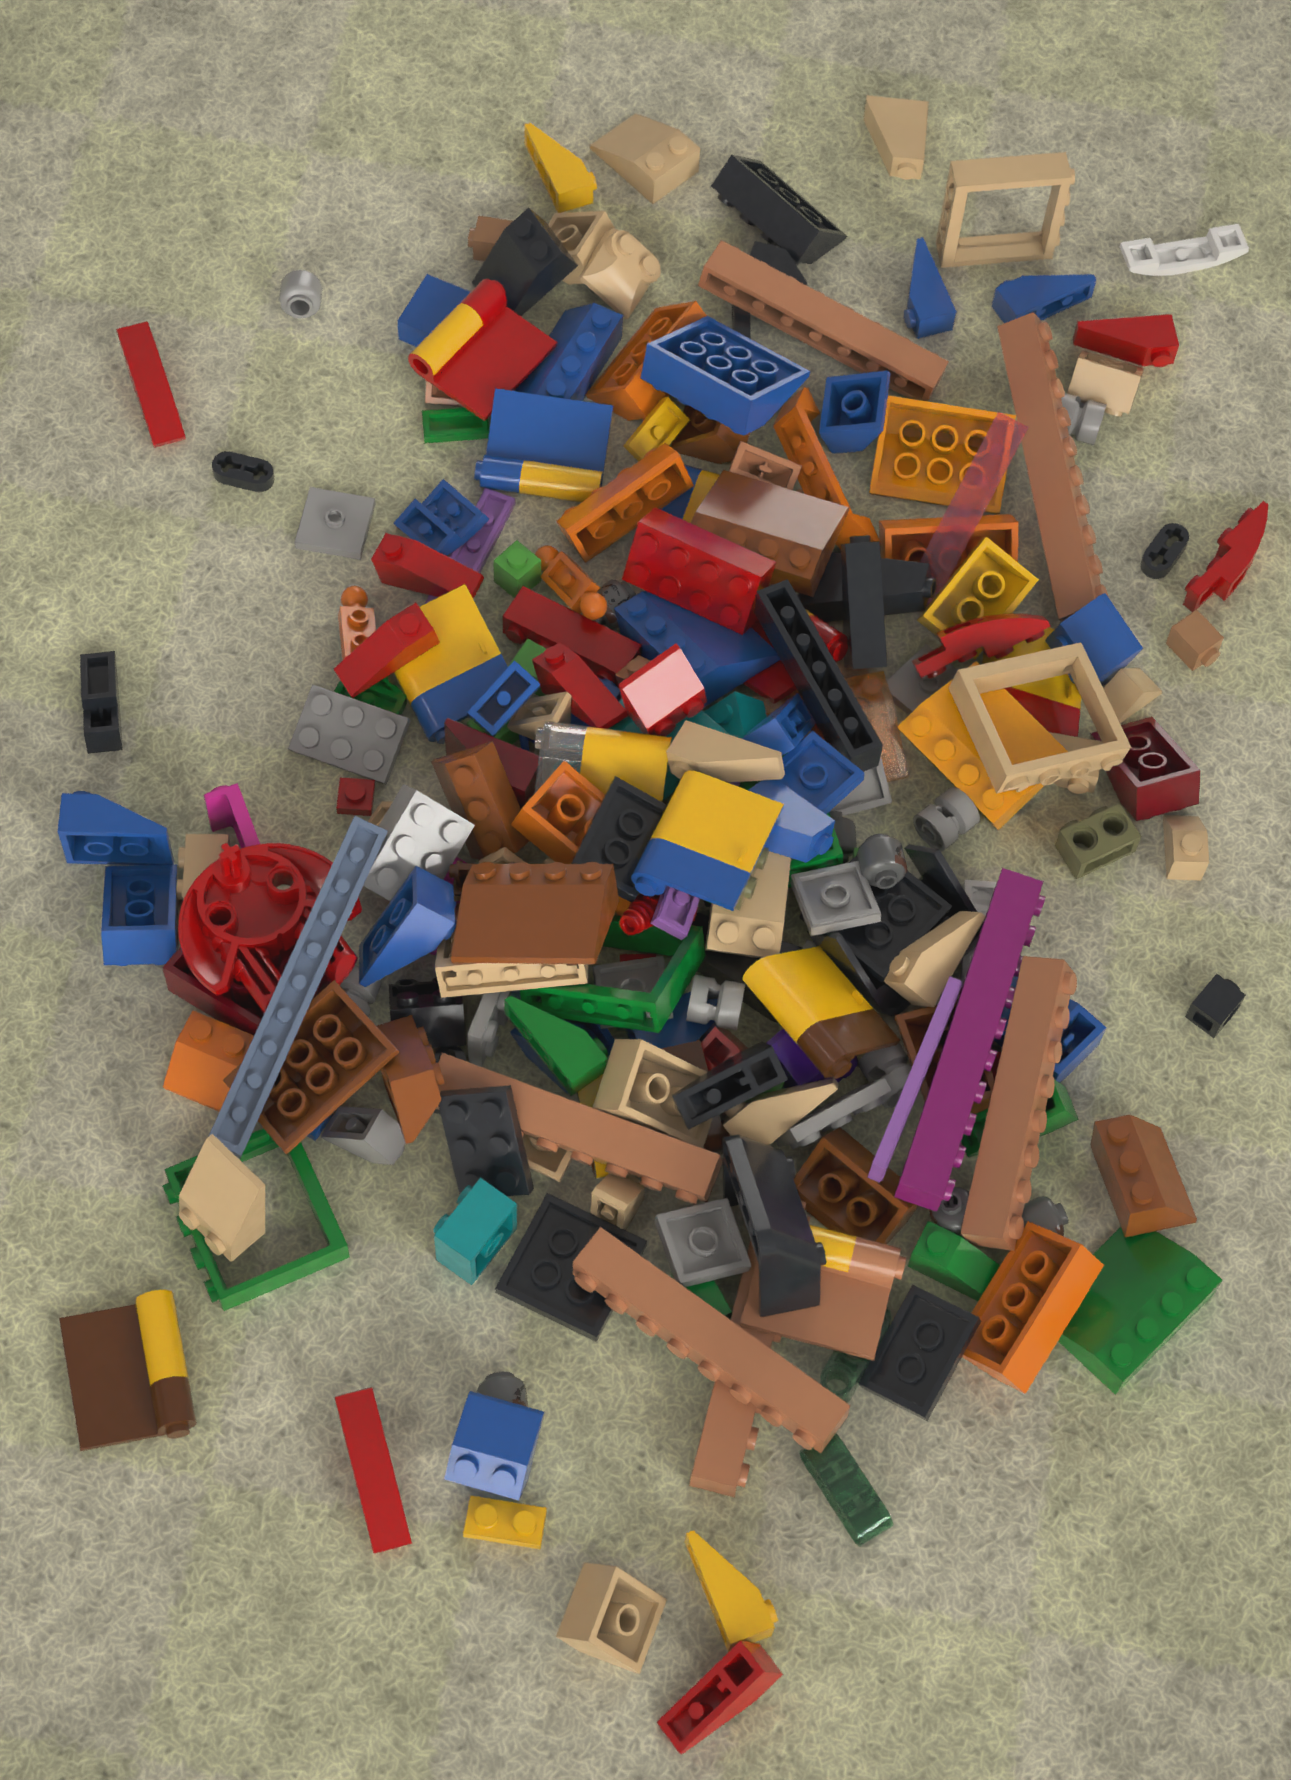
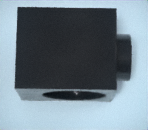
M1216 974L1191 1003L1185 1017L1212 1038H1215L1238 1011L1246 995L1241 992L1236 983Z

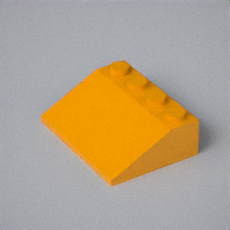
M888 395L884 429L878 435L869 494L1000 514L1016 415Z
M976 661L969 667L977 666L980 664ZM951 680L923 701L897 728L954 787L963 791L973 801L977 810L999 830L1044 786L1040 783L1028 786L1020 792H1016L1015 789L996 794L949 690ZM1004 688L980 694L1012 765L1068 752Z

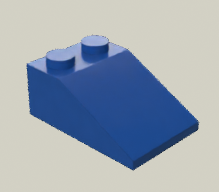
M76 791L72 794L62 793L57 832L67 863L174 865V857L166 827L98 794H91L86 791Z
M177 864L105 866L101 926L104 965H164L177 952Z
M415 866L359 945L360 985L367 987L436 950L443 939L448 940L452 936L457 922L454 910L456 901H454L452 884Z

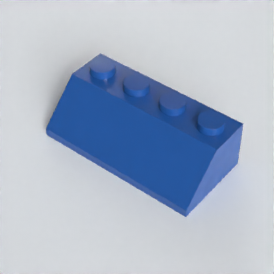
M596 303L565 310L549 334L552 339L558 342L556 348L514 391L583 401L586 396L585 394L589 391L622 339L623 315Z

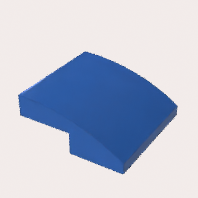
M442 479L422 503L415 498L393 524L409 538L447 556L472 538L489 521V518L448 482Z

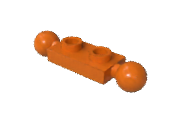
M548 545L540 547L535 552V555L541 559V571L544 573L540 577L575 612L579 614L582 612L586 618L591 620L603 617L607 611V601L601 594L597 593L601 587L564 552H558L556 548Z
M350 586L341 595L342 606L339 608L338 621L342 660L376 631L374 608H365L368 603V595L359 586Z

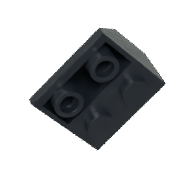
M437 977L427 982L402 979L397 981L396 984H389L391 1021L412 1015L416 1027H424L429 1045L431 1044L432 1048L466 1045L462 996L441 998Z

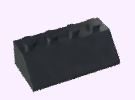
M731 155L711 185L719 193L718 199L722 203L741 212L739 217L750 226L754 227L756 225L762 231V238L768 243L786 249L796 265L799 263H814L847 237L844 232L760 160Z

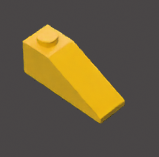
M532 123L525 124V146L557 212L562 213L593 204L594 190H597V183L593 172H588L580 158Z
M694 1530L687 1532L684 1543L727 1651L729 1652L740 1640L754 1643L772 1636L775 1628L773 1623L778 1622L771 1600H764L760 1590Z

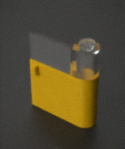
M546 721L543 728H537L535 737V748L540 749L535 793L560 764L565 761L604 794L616 776L663 802L666 775L669 772L666 751L671 745L673 738Z

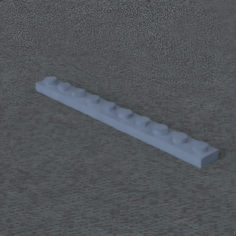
M354 816L209 1133V1136L213 1134L238 1159L241 1158L388 832L357 816Z

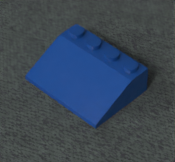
M706 316L648 343L641 379L653 385L655 389L664 391L677 398L680 403L704 413L707 418L724 424L732 432L744 436L764 426L809 378L810 371L713 318Z
M647 591L640 592L614 608L620 634L641 644V657L653 660L677 643L705 689L707 702L704 704V707L780 660L775 649L752 627L741 635Z

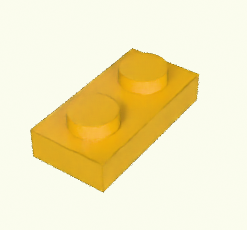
M664 397L653 408L623 447L639 462L650 450L659 448L664 443L670 445L690 419L669 397Z
M470 1495L463 1537L541 1549L547 1508Z

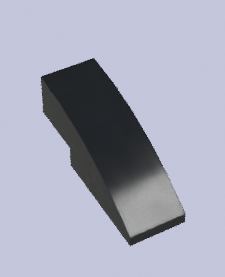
M115 651L80 654L81 702L87 753L123 750Z

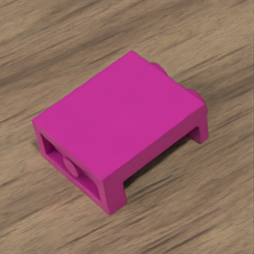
M238 783L231 786H218L211 790V792L204 794L212 832L232 827L240 848L260 844Z

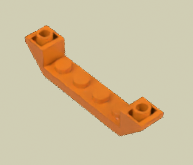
M803 387L782 406L773 425L788 460L802 466L797 477L800 486L806 495L849 507V512L835 544L840 549L841 544H850L849 537L870 535L871 542H880L881 546L882 543L870 518L853 514L810 423L820 412L809 388Z

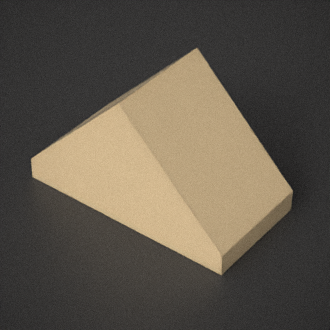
M1140 668L1120 669L1103 688L1120 724L1163 692Z
M568 692L530 698L511 718L507 727L512 732L556 749L571 722L572 696Z

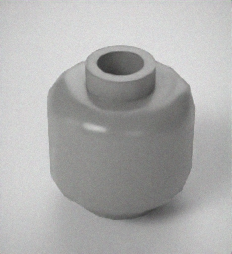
M296 270L286 274L280 286L279 302L282 310L289 316L299 319L309 318L317 313L320 309L322 298L320 280L316 275L304 270Z

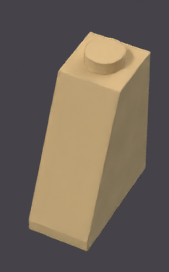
M867 95L864 122L890 176L900 177L905 180L912 178L921 179L925 157L929 101Z

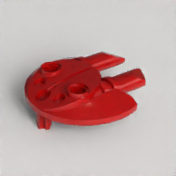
M224 843L221 845L222 852L219 853V859L209 865L195 879L184 897L178 922L179 941L188 967L199 982L215 995L227 993L235 978L244 984L263 1013H265L282 976L273 964L272 958L280 954L279 950L283 949L286 951L297 942L333 862L315 851L291 844L265 843L240 849L237 844L230 847L228 843ZM281 885H289V886H290V887L287 888V889H278V888H277V887H279V886H281ZM359 896L348 921H352L362 912ZM220 920L229 921L224 925H215ZM342 935L324 972L331 982L335 980L339 986L348 977L358 960V957Z

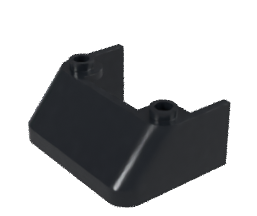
M912 844L904 848L921 875L919 880L953 906L951 913L940 924L959 911L977 912L939 849ZM983 922L962 959L976 947ZM829 932L815 936L810 935L815 945L823 949L877 1012L895 1016L903 1012L911 1004L885 982L881 984L866 972L841 934Z
M739 1134L723 1137V1198L728 1199L730 1207L740 1206L759 1263L760 1317L819 1306L821 1265H826V1256L823 1244L815 1242L794 1182L796 1172L792 1157H786L783 1150Z

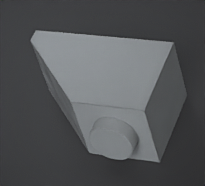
M337 1108L321 1136L324 1140L374 1164L394 1165L395 1161L403 1154L406 1144L398 1122L383 1109Z

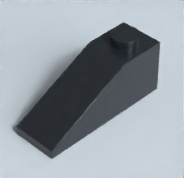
M762 1041L728 1058L671 1096L686 1128L689 1130L788 1079L773 1046Z

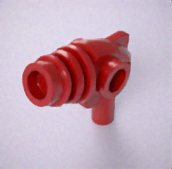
M640 894L620 918L619 924L622 931L628 935H635L654 926L650 923L660 895L645 896ZM697 907L693 921H695L699 907Z

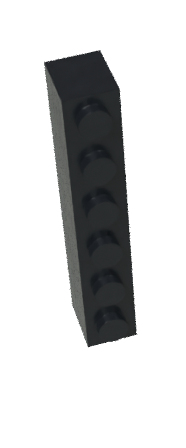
M787 579L758 590L754 614L827 743L863 772L879 766L883 744L789 580Z

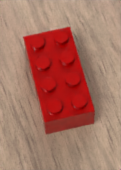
M654 507L638 522L622 580L743 635L758 620L754 614L756 593L758 590L769 587L776 562Z

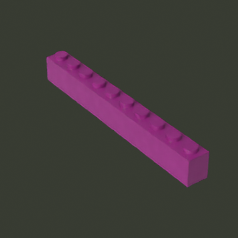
M1002 868L899 1179L894 1195L895 1198L936 1212L942 1200L949 1202L956 1180L949 1177L953 1167L959 1169L966 1147L961 1146L960 1143L963 1134L970 1136L977 1115L970 1113L973 1102L980 1104L987 1082L981 1081L984 1070L991 1071L997 1051L991 1049L994 1038L1001 1039L1007 1019L1002 1018L1001 1014L1003 1008L1010 1009L1016 988L1011 986L1013 976H1019L1023 958L1020 954L1023 945L1030 947L1036 927L1030 925L1033 915L1039 917L1046 897L1040 895V891L1044 881Z

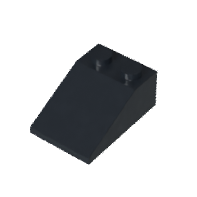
M528 207L504 229L471 283L476 287L484 279L498 281L506 291V307L522 316L578 267V264L547 222Z

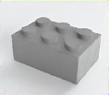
M403 784L379 824V827L388 832L363 886L391 901L415 866L444 879L449 871L450 864H453L475 825L421 792Z

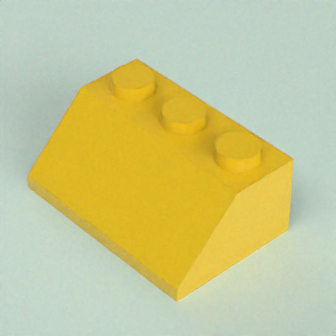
M985 537L975 546L917 621L937 636V632L971 619L1013 613L1039 579L989 538ZM982 648L976 650L978 654L974 656L973 659H976L978 657V655L982 652Z

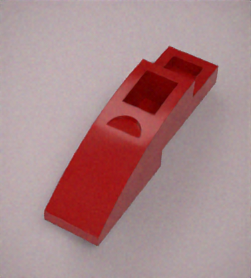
M1265 501L1260 503L1254 510L1251 507L1242 514L1238 525L1234 529L1228 527L1217 540L1219 548L1216 556L1207 566L1206 572L1201 577L1195 575L1186 585L1185 591L1187 594L1183 605L1191 612L1197 610L1214 593L1225 601L1244 579L1253 563L1265 532L1269 504Z
M1007 613L971 619L937 632L936 635L941 646L911 662L921 678L926 675L929 679L934 678L947 670L946 665L958 659L959 663L973 658L978 654L976 650L982 648L988 658L993 656L996 659L1005 657L1014 651V645L1024 640L1026 643L1038 640L1045 635L1044 630L1051 626L1049 621L1043 616L1032 614Z

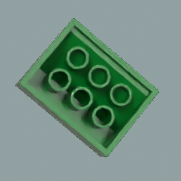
M1120 1227L1093 1254L1104 1266L1058 1340L1061 1345L1115 1395L1215 1294L1223 1281L1195 1254L1157 1231L1125 1237Z

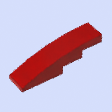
M148 321L116 329L131 382L136 392L153 447L185 440L186 436Z
M368 1387L335 1396L373 1553L376 1554L412 1544L373 1388Z

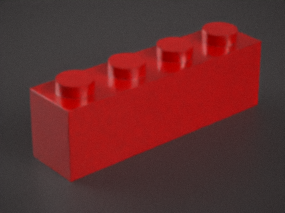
M522 586L502 616L503 633L510 641L522 644L529 639L546 649L560 642L579 655L598 678L608 679L618 688L615 674L623 669L631 660L641 656V644Z

